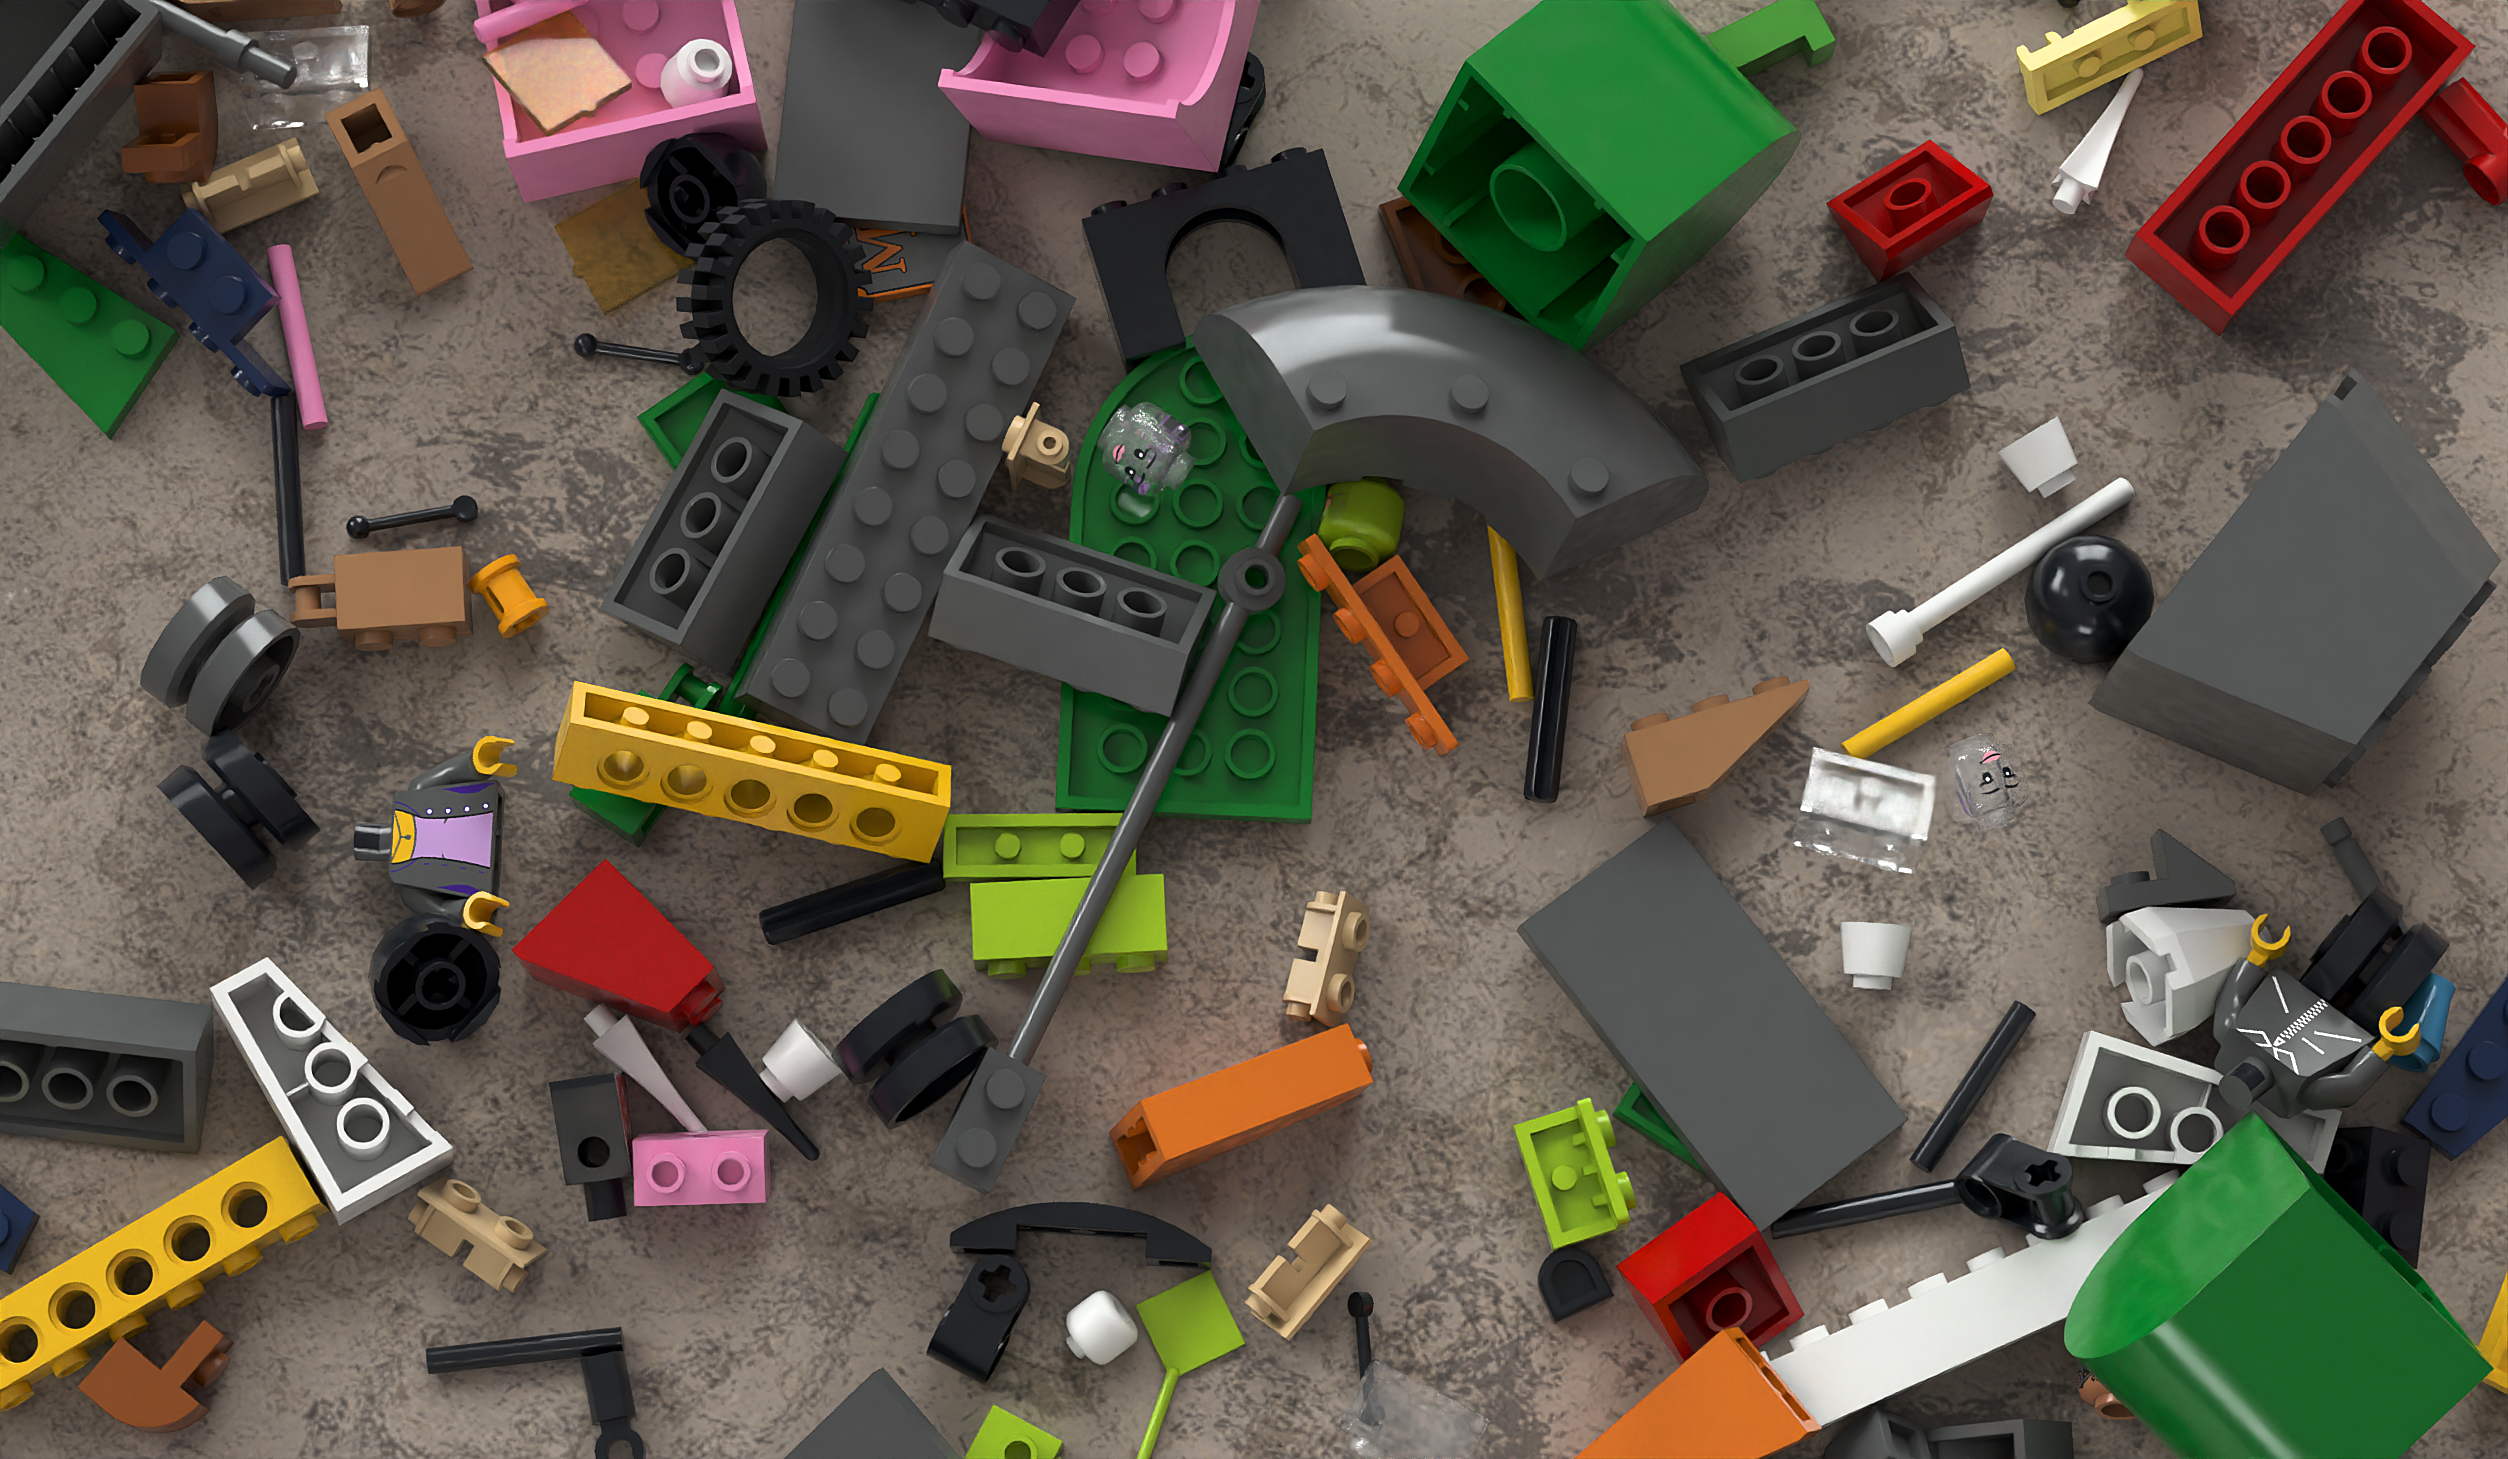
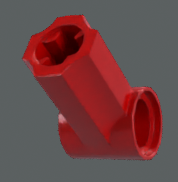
M2462 77L2439 93L2423 109L2420 117L2463 162V174L2473 190L2489 204L2499 206L2508 199V125L2471 84Z

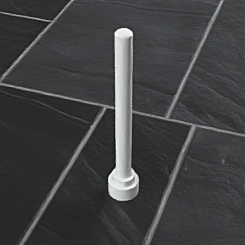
M2118 478L1908 613L1903 609L1896 614L1891 611L1885 612L1866 625L1867 634L1874 648L1888 665L1896 667L1916 654V645L1923 642V633L2042 558L2048 550L2071 537H2075L2134 499L2135 492L2128 480Z

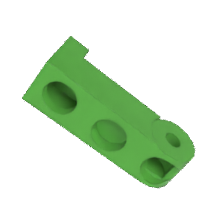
M1779 0L1705 36L1746 78L1800 52L1803 53L1811 68L1832 58L1836 41L1814 0Z

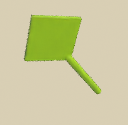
M1210 1270L1135 1305L1167 1371L1136 1459L1151 1458L1179 1376L1246 1345Z

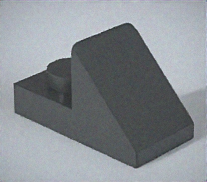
M2158 829L2150 840L2157 879L2150 880L2148 871H2136L2111 877L2112 886L2103 888L2096 897L2100 923L2118 921L2124 914L2145 907L2204 909L2225 906L2237 893L2235 882L2167 832Z

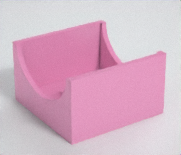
M475 0L479 18L512 6L509 0ZM593 0L486 43L503 124L505 140L502 141L505 155L524 203L638 178L647 155L660 142L673 138L677 140L686 134L721 132L736 138L746 145L751 152L768 148L734 0ZM707 39L720 44L728 52L732 61V76L728 96L673 108L665 99L660 87L661 72L665 64L690 41Z
M1080 0L1044 58L1025 49H1022L1019 53L1009 51L996 43L986 31L975 55L962 70L956 72L942 68L938 87L979 134L988 141L1218 173L1260 0Z

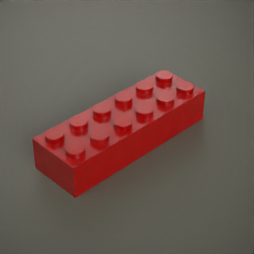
M2348 0L2137 231L2124 256L2220 337L2418 118L2423 109L2456 76L2476 46L2421 0Z

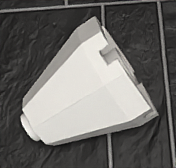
M2145 907L2124 914L2119 918V921L2107 926L2108 974L2114 988L2125 981L2133 999V1002L2120 1003L2127 1021L2155 1047L2178 1039L2214 1013L2216 997L2240 957L2247 959L2252 950L2250 934L2255 919L2245 910ZM2265 926L2263 931L2260 932L2259 937L2264 942L2272 944L2271 935ZM2269 960L2264 967L2265 971L2269 970Z

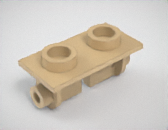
M296 137L215 170L206 182L195 181L180 185L186 207L198 210L221 235L320 194Z
M1033 402L1026 419L1018 415L1014 418L1002 445V451L1007 452L1004 466L1009 469L1011 490L1018 492L1023 479L1046 489L1055 490L1064 487L1072 475L1067 436L1061 430L1043 423L1040 404Z
M1317 891L1315 901L1307 902L1297 946L1304 950L1318 952L1315 962L1293 959L1286 991L1282 1000L1288 1004L1286 1016L1310 1022L1311 1017H1314L1331 1029L1340 1026L1343 1013H1346L1352 1005L1355 992L1352 976L1357 956L1365 948L1370 934V920L1368 917L1370 908L1346 891H1340L1339 896Z
M441 1177L420 1189L417 1196L422 1199L414 1206L408 1216V1220L416 1225L414 1230L416 1234L429 1241L451 1258L457 1255L465 1240L473 1244L474 1247L464 1261L463 1266L493 1286L497 1291H501L505 1287L510 1292L515 1293L528 1275V1271L523 1268L545 1255L548 1250L533 1240L534 1234L525 1224L509 1216L500 1217L480 1203L481 1197L476 1190L455 1179L448 1180L445 1177Z
M1327 1204L1321 1212L1315 1209L1310 1214L1311 1217L1287 1244L1298 1255L1292 1264L1278 1255L1257 1281L1247 1288L1251 1295L1244 1304L1251 1310L1250 1313L1288 1341L1310 1319L1314 1311L1373 1243L1370 1238L1346 1223L1348 1221L1347 1218L1330 1204Z

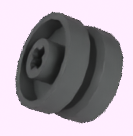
M226 575L216 577L205 584L179 609L151 649L142 669L140 680L141 687L169 709L187 704L185 718L191 725L209 738H212L224 726L234 734L261 708L288 670L298 649L301 636L300 631L295 625L273 609L263 610L254 614L255 598Z

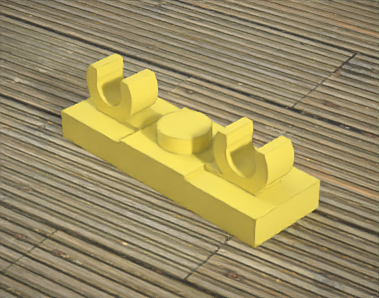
M2127 0L2126 6L2074 30L2073 34L2063 39L2052 31L2045 34L2047 46L2032 54L2029 53L2024 45L2017 47L2020 72L2024 77L2028 104L2039 116L2203 37L2198 0Z

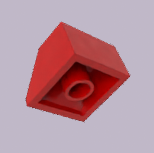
M1722 1191L1616 1265L1639 1308L1680 1365L1686 1362L1722 1329L1739 1327L1756 1349H1758L1805 1315L1759 1229Z

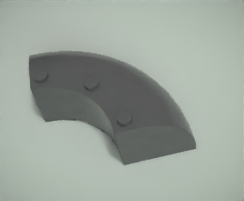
M1340 285L1296 289L1251 299L1206 315L1198 322L1191 337L1193 345L1283 497L1307 488L1329 483L1361 481L1363 476L1401 479L1402 486L1430 493L1449 502L1453 496L1488 518L1485 523L1515 549L1530 567L1539 582L1697 511L1709 491V481L1681 441L1650 406L1614 374L1574 346L1537 326L1485 305L1441 293L1394 286Z

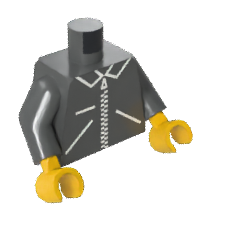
M2269 914L2260 915L2253 922L2251 928V952L2247 959L2242 957L2238 959L2215 1001L2213 1036L2221 1045V1048L2214 1061L2217 1072L2223 1075L2219 1083L2220 1093L2224 1100L2236 1109H2247L2254 1102L2258 1101L2276 1116L2290 1119L2307 1109L2319 1111L2350 1107L2390 1068L2386 1061L2392 1055L2405 1056L2416 1051L2421 1039L2419 1023L2415 1024L2404 1036L2397 1037L2391 1035V1030L2398 1026L2404 1017L2403 1008L2391 1007L2380 1017L2379 1029L2381 1039L2371 1048L2375 1040L2374 1036L2307 987L2300 984L2277 965L2269 972L2264 970L2268 960L2280 958L2287 951L2291 931L2288 925L2284 931L2283 938L2279 942L2272 944L2264 942L2260 939L2259 934L2263 931Z

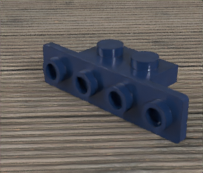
M188 207L155 243L124 214L105 209L97 217L98 221L110 232L105 238L109 247L127 263L133 265L137 261L151 275V279L147 282L149 289L167 306L175 309L179 305L193 320L188 326L191 333L212 352L217 353L221 349L235 364L230 372L243 388L256 397H259L262 393L273 397L286 396L292 390L244 339L253 327L278 303L281 297L198 210Z

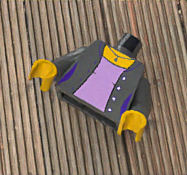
M485 736L478 741L474 750L450 758L413 779L407 791H400L394 794L391 824L356 823L354 831L355 860L389 861L388 879L390 885L396 892L401 893L404 905L416 914L421 915L427 912L451 914L464 921L470 928L495 938L502 936L504 929L491 924L490 917L494 911L498 912L499 907L509 908L510 906L508 901L499 898L505 791L498 780L487 779L492 775L512 778L517 774V765L500 763L501 752L508 746H514V740Z

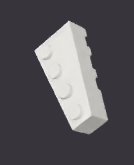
M268 957L210 988L216 1011L339 1226L454 1162L453 1147L438 1131H434L403 1095L389 1085L368 1063V1059L326 1020V1016Z
M2091 1030L2083 1034L2047 1152L2072 1158L2192 1166L2250 1110L2254 1109L2318 1174H2323L2342 1111L2337 1109L2319 1111L2307 1109L2290 1119L2279 1118L2258 1101L2254 1102L2247 1109H2236L2230 1106L2222 1097L2219 1083L2223 1075L2216 1070Z

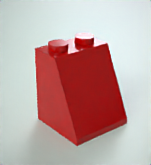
M606 858L511 949L525 970L536 981L599 1004L604 1003L607 1007L677 1033H681L689 1024L696 1028L700 1023H706L723 1003L718 996L726 987L716 968Z

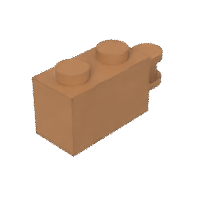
M462 546L334 555L335 574L299 576L288 580V590L291 593H295L296 612H292L289 615L290 623L298 628L337 626V631L346 644L355 643V649L360 651L388 650L393 648V640L418 639L420 645L428 647L449 646L457 643V636L473 635L471 590L468 587V583L471 580L470 561ZM335 592L336 608L321 609V593Z

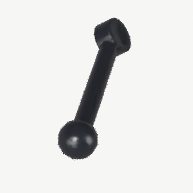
M589 333L579 335L574 342L575 352L584 358L598 353L677 365L688 375L700 373L705 365V362L695 361L689 351L691 348L685 349L682 353H674L602 342Z
M462 495L454 500L453 505L373 519H367L362 515H355L348 520L346 531L351 538L361 540L366 538L371 531L455 517L458 521L468 523L476 518L478 506L472 497Z
M1353 1292L1349 1296L1347 1307L1350 1315L1355 1318L1362 1394V1406L1357 1412V1418L1363 1427L1371 1429L1380 1424L1383 1416L1380 1407L1375 1404L1368 1317L1373 1312L1374 1303L1372 1296L1368 1292Z

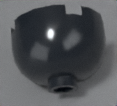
M721 132L686 134L677 140L673 138L660 142L647 155L640 173V189L647 187L648 199L651 207L643 209L647 222L661 242L680 256H684L690 243L706 244L707 241L697 231L705 222L721 223L716 215L718 211L726 206L739 207L737 201L749 198H767V182L757 158L746 145L736 138Z
M2092 534L2071 537L2048 550L2031 573L2024 602L2028 624L2039 642L2051 652L2055 650L2062 656L2073 658L2071 660L2073 662L2086 665L2109 662L2123 653L2128 644L2151 617L2154 605V592L2151 574L2135 551L2120 540Z
M427 912L404 919L384 935L372 954L368 980L375 1007L397 1035L416 1045L431 1046L428 1041L438 1042L448 1038L453 1043L466 1039L487 1022L500 999L501 987L498 985L501 965L499 956L478 930L470 928L464 921L451 914Z

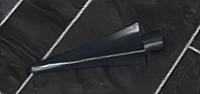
M704 1022L700 1023L685 1038L701 1056L695 1063L696 1067L765 1119L806 1159L810 1161L817 1160L820 1155L819 1149L778 1103L730 1033L727 1032L720 1039Z

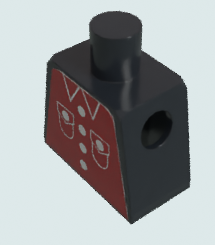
M624 1072L549 1082L566 1186L583 1184L588 1222L627 1216L622 1177L633 1176V1133ZM593 1137H599L607 1143L609 1158L603 1165L591 1163L588 1158L587 1144Z

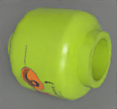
M1363 476L1361 481L1335 483L1326 494L1317 536L1339 567L1356 572L1371 571L1377 565H1381L1392 558L1398 549L1406 514L1404 500L1380 476Z

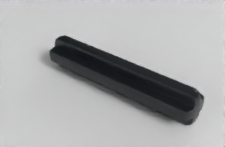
M1548 616L1544 619L1542 625L1523 793L1525 799L1537 803H1553L1557 800L1559 794L1577 633L1576 620L1568 617Z
M932 856L929 864L912 861L764 909L759 913V922L765 940L770 945H776L942 891L946 887V882L943 878L940 861L936 856Z

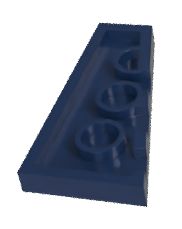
M2508 974L2398 1122L2418 1138L2431 1141V1147L2449 1161H2453L2508 1116Z

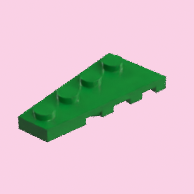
M18 233L14 235L3 250L0 248V326L111 440L179 340L180 335L174 328Z

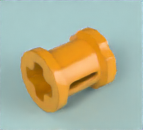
M508 554L491 562L477 572L468 583L472 593L475 595L481 594L500 622L498 631L504 639L522 633L540 621L550 610L545 599L535 596L519 572L521 562L515 554Z

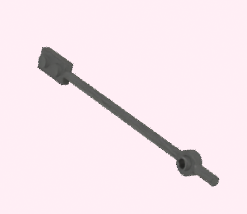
M1280 493L1254 548L1238 551L1221 567L1218 575V590L1221 598L1226 603L1224 610L1006 1054L990 1046L984 1049L928 1163V1166L985 1195L991 1192L1047 1077L1028 1066L1249 615L1266 611L1283 594L1286 578L1284 569L1277 557L1304 504L1296 496L1290 494L1283 497L1282 493ZM1247 569H1255L1262 574L1264 578L1262 589H1253L1247 584L1245 580Z

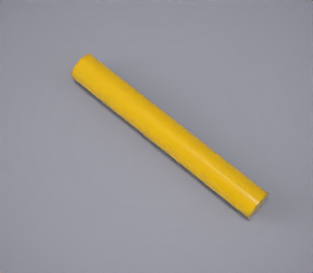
M1487 525L1509 701L1513 703L1526 702L1535 699L1516 551L1494 529Z
M2004 648L1998 650L1840 744L1844 755L1852 765H1855L2015 671L2016 667L2011 656Z

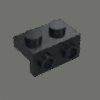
M2375 1126L2337 1128L2325 1165L2324 1180L2414 1269H2417L2432 1142Z

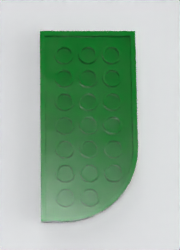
M1193 334L1185 337L1186 348L1177 351L1169 349L1152 354L1134 368L1115 387L1102 404L1088 429L1078 456L1071 496L1069 542L1218 591L1186 685L1226 605L1218 590L1220 569L1238 551L1254 548L1281 493L1191 341ZM1163 420L1180 422L1179 433L1170 440L1164 460L1155 468L1152 478H1149L1151 467L1146 468L1149 464L1147 461L1152 459L1153 456L1148 453L1143 460L1139 461L1140 459L1135 457L1134 451L1141 449L1145 452L1153 441L1165 440L1160 429ZM1148 421H1158L1153 435L1145 443L1142 434L1144 424ZM1183 434L1182 441L1179 444H1177L1176 442L1180 439V437ZM1125 443L1124 452L1118 461L1119 464H1115L1116 460L1113 457V450L1116 446ZM1174 450L1175 452L1171 460L1167 463H1164L1169 459L1171 451ZM1127 466L1136 470L1133 480L1130 478L1132 475H1128L1125 472ZM1145 473L1144 481L1142 484L1137 485L1142 479V474ZM1326 484L1307 488L1292 494L1302 500L1304 504L1277 557L1284 569L1286 578L1283 594L1266 611L1249 615L1151 817L1311 824L1321 591H1315L1302 574L1297 560L1302 558L1303 555L1300 553L1297 545L1314 533L1317 535L1325 504ZM1247 569L1245 572L1247 584L1253 589H1262L1264 585L1262 574L1255 569ZM1062 681L1055 799L1056 812L1124 813L1171 717L1156 712H1142L1133 708L1129 703L1097 692H1083Z

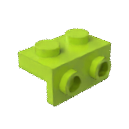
M1589 1097L1577 1101L1573 1107L1513 1125L1512 1130L1553 1252L1560 1248L1579 1244L1628 1227L1630 1223L1628 1211L1637 1208V1203L1626 1171L1615 1174L1607 1149L1616 1147V1139L1605 1109L1595 1112Z

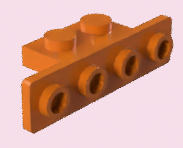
M1315 533L1299 543L1297 548L1303 557L1297 560V564L1302 574L1315 591L1320 592L1324 588L1339 608L1338 611L1333 613V617L1342 633L1353 645L1361 641L1375 661V663L1369 666L1374 680L1389 698L1397 694L1411 714V716L1405 719V723L1417 743L1425 751L1433 747L1439 756L1447 754L1458 747L1459 743L1424 693V690L1468 661L1469 658L1398 554L1393 556L1351 585Z

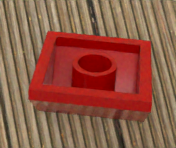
M1928 140L1826 204L1830 214L1877 283H1880L1983 221L1994 194L1990 184L1932 140Z

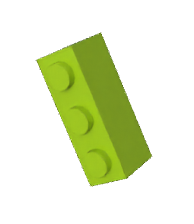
M1164 874L1121 876L1073 976L1091 973V965L1116 963L1117 972L1142 973L1155 970V961H1168ZM1092 877L971 883L972 945L976 971L988 970V978L1009 980L1026 977V968L1048 967Z

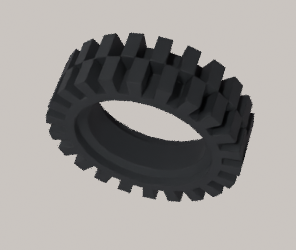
M761 197V199L749 198L737 201L739 207L726 206L716 213L721 223L705 222L697 231L707 241L706 244L690 243L684 254L685 257L697 262L695 270L679 269L677 283L692 285L691 297H676L677 311L692 313L693 320L679 325L682 336L687 339L699 340V343L689 350L696 362L710 363L705 372L714 380L726 381L725 386L750 394L789 398L799 397L801 392L814 393L824 388L821 379L835 381L844 373L837 360L853 362L860 350L848 342L849 338H866L870 325L856 321L855 318L857 310L873 311L874 297L858 296V286L873 284L871 270L855 269L854 267L856 262L867 256L861 244L845 243L854 232L846 223H833L836 214L827 208H815V203L791 199ZM780 238L789 241L801 250L809 261L816 278L818 297L815 315L810 328L802 339L788 351L775 356H768L752 347L740 332L734 317L732 297L735 279L748 255L761 244Z

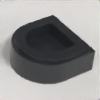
M1564 1247L1552 1252L1544 1260L1537 1278L1538 1290L1553 1324H1557L1614 1297L1599 1262L1593 1255L1581 1248Z

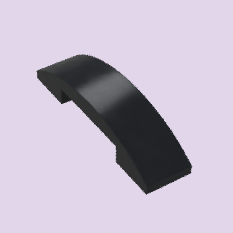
M1059 1201L1018 1206L971 1221L950 1234V1248L952 1253L1001 1254L1008 1257H1017L1019 1232L1147 1240L1146 1266L1211 1270L1212 1249L1191 1234L1154 1216L1108 1204Z

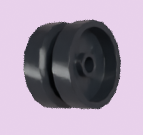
M224 726L201 746L202 759L223 781L213 790L193 767L180 765L157 787L254 891L277 870L275 856L256 836L261 829L265 827L285 849L295 852L321 830L294 800L298 796L296 792L259 752L253 755Z
M2379 886L2371 891L2351 916L2346 913L2312 954L2309 959L2312 962L2298 980L2300 984L2307 987L2331 1006L2336 1003L2345 991L2349 992L2352 998L2342 1009L2341 1013L2375 1038L2380 1034L2379 1021L2383 1013L2391 1007L2402 1008L2450 945L2449 941L2423 922L2413 925L2392 948L2388 946L2385 942L2402 920L2403 905Z
M943 969L932 971L920 977L886 1000L855 1026L831 1054L834 1062L852 1085L868 1083L879 1078L870 1090L867 1103L888 1130L905 1124L941 1100L974 1072L984 1049L989 1046L996 1049L999 1045L997 1037L978 1014L958 1017L951 1021L960 1009L963 996Z

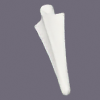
M2141 68L2134 69L2128 73L2103 114L2059 167L2060 173L2051 183V185L2059 188L2052 200V204L2059 211L2066 214H2074L2081 200L2089 205L2091 204L2095 190L2099 188L2121 122L2143 78V70Z
M601 1003L584 1018L585 1022L599 1036L593 1043L594 1048L653 1096L688 1132L708 1131L672 1085L628 1014L618 1020L604 1003Z

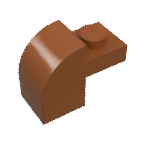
M213 70L150 73L134 85L139 135L121 147L123 173L144 172L145 184L206 182L214 168L218 145V113Z
M203 1320L161 1368L133 1343L120 1337L77 1388L110 1416L132 1428L148 1433L179 1431L198 1422L210 1411L192 1392L199 1384L203 1388L209 1387L223 1373L230 1362V1358L225 1353L234 1342L215 1326Z

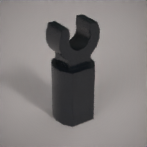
M613 1351L581 1359L580 1363L592 1425H600L602 1431L595 1445L596 1459H610V1448L618 1441H627L631 1444L634 1459H646L645 1442L637 1432L631 1429L629 1419L637 1415L624 1352Z

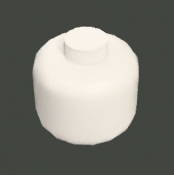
M1104 1290L1093 1293L1073 1308L1066 1317V1325L1070 1333L1066 1341L1070 1349L1078 1358L1083 1359L1087 1356L1091 1361L1099 1365H1104L1114 1360L1131 1347L1138 1338V1330L1131 1315L1113 1294Z

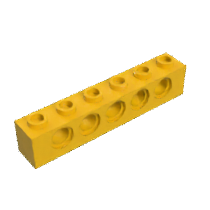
M574 681L557 734L552 780L572 784L583 789H595L635 798L646 803H658L698 812L709 817H721L761 826L772 831H784L824 840L835 845H847L887 854L894 858H905L928 864L947 818L951 798L950 765Z
M282 1135L1 1299L0 1412L10 1410L29 1399L34 1394L31 1385L54 1373L56 1378H63L84 1367L92 1360L88 1352L109 1339L115 1344L120 1337L130 1340L148 1328L149 1324L146 1318L167 1305L171 1311H176L195 1302L206 1293L203 1284L223 1272H226L228 1277L231 1278L251 1269L262 1261L263 1256L260 1251L283 1238L286 1244H290L316 1230L320 1226L317 1217L329 1211V1208L293 1145ZM251 1196L265 1197L268 1209L264 1220L255 1227H241L237 1220V1211L240 1204ZM195 1229H206L210 1236V1247L207 1253L199 1260L184 1261L181 1256L180 1246L185 1235ZM136 1263H149L153 1271V1279L150 1286L141 1294L128 1295L123 1285L125 1273ZM80 1296H91L95 1303V1315L92 1321L83 1328L71 1329L66 1319L69 1305ZM33 1329L38 1339L36 1352L27 1361L14 1363L9 1353L12 1338L22 1330Z

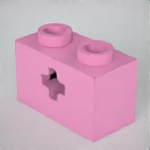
M769 1129L639 1133L632 1141L634 1206L766 1203L771 1195Z

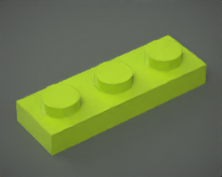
M1123 813L948 814L943 827V878L945 882H1010L1092 877ZM1137 846L1122 876L1137 875Z

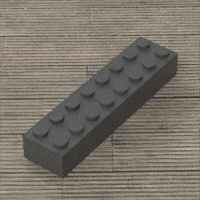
M964 240L948 252L733 698L734 701L792 730L864 746L940 587L943 572L963 538L1004 453L1002 445L1008 429L1017 415L1021 417L1077 298L967 240Z

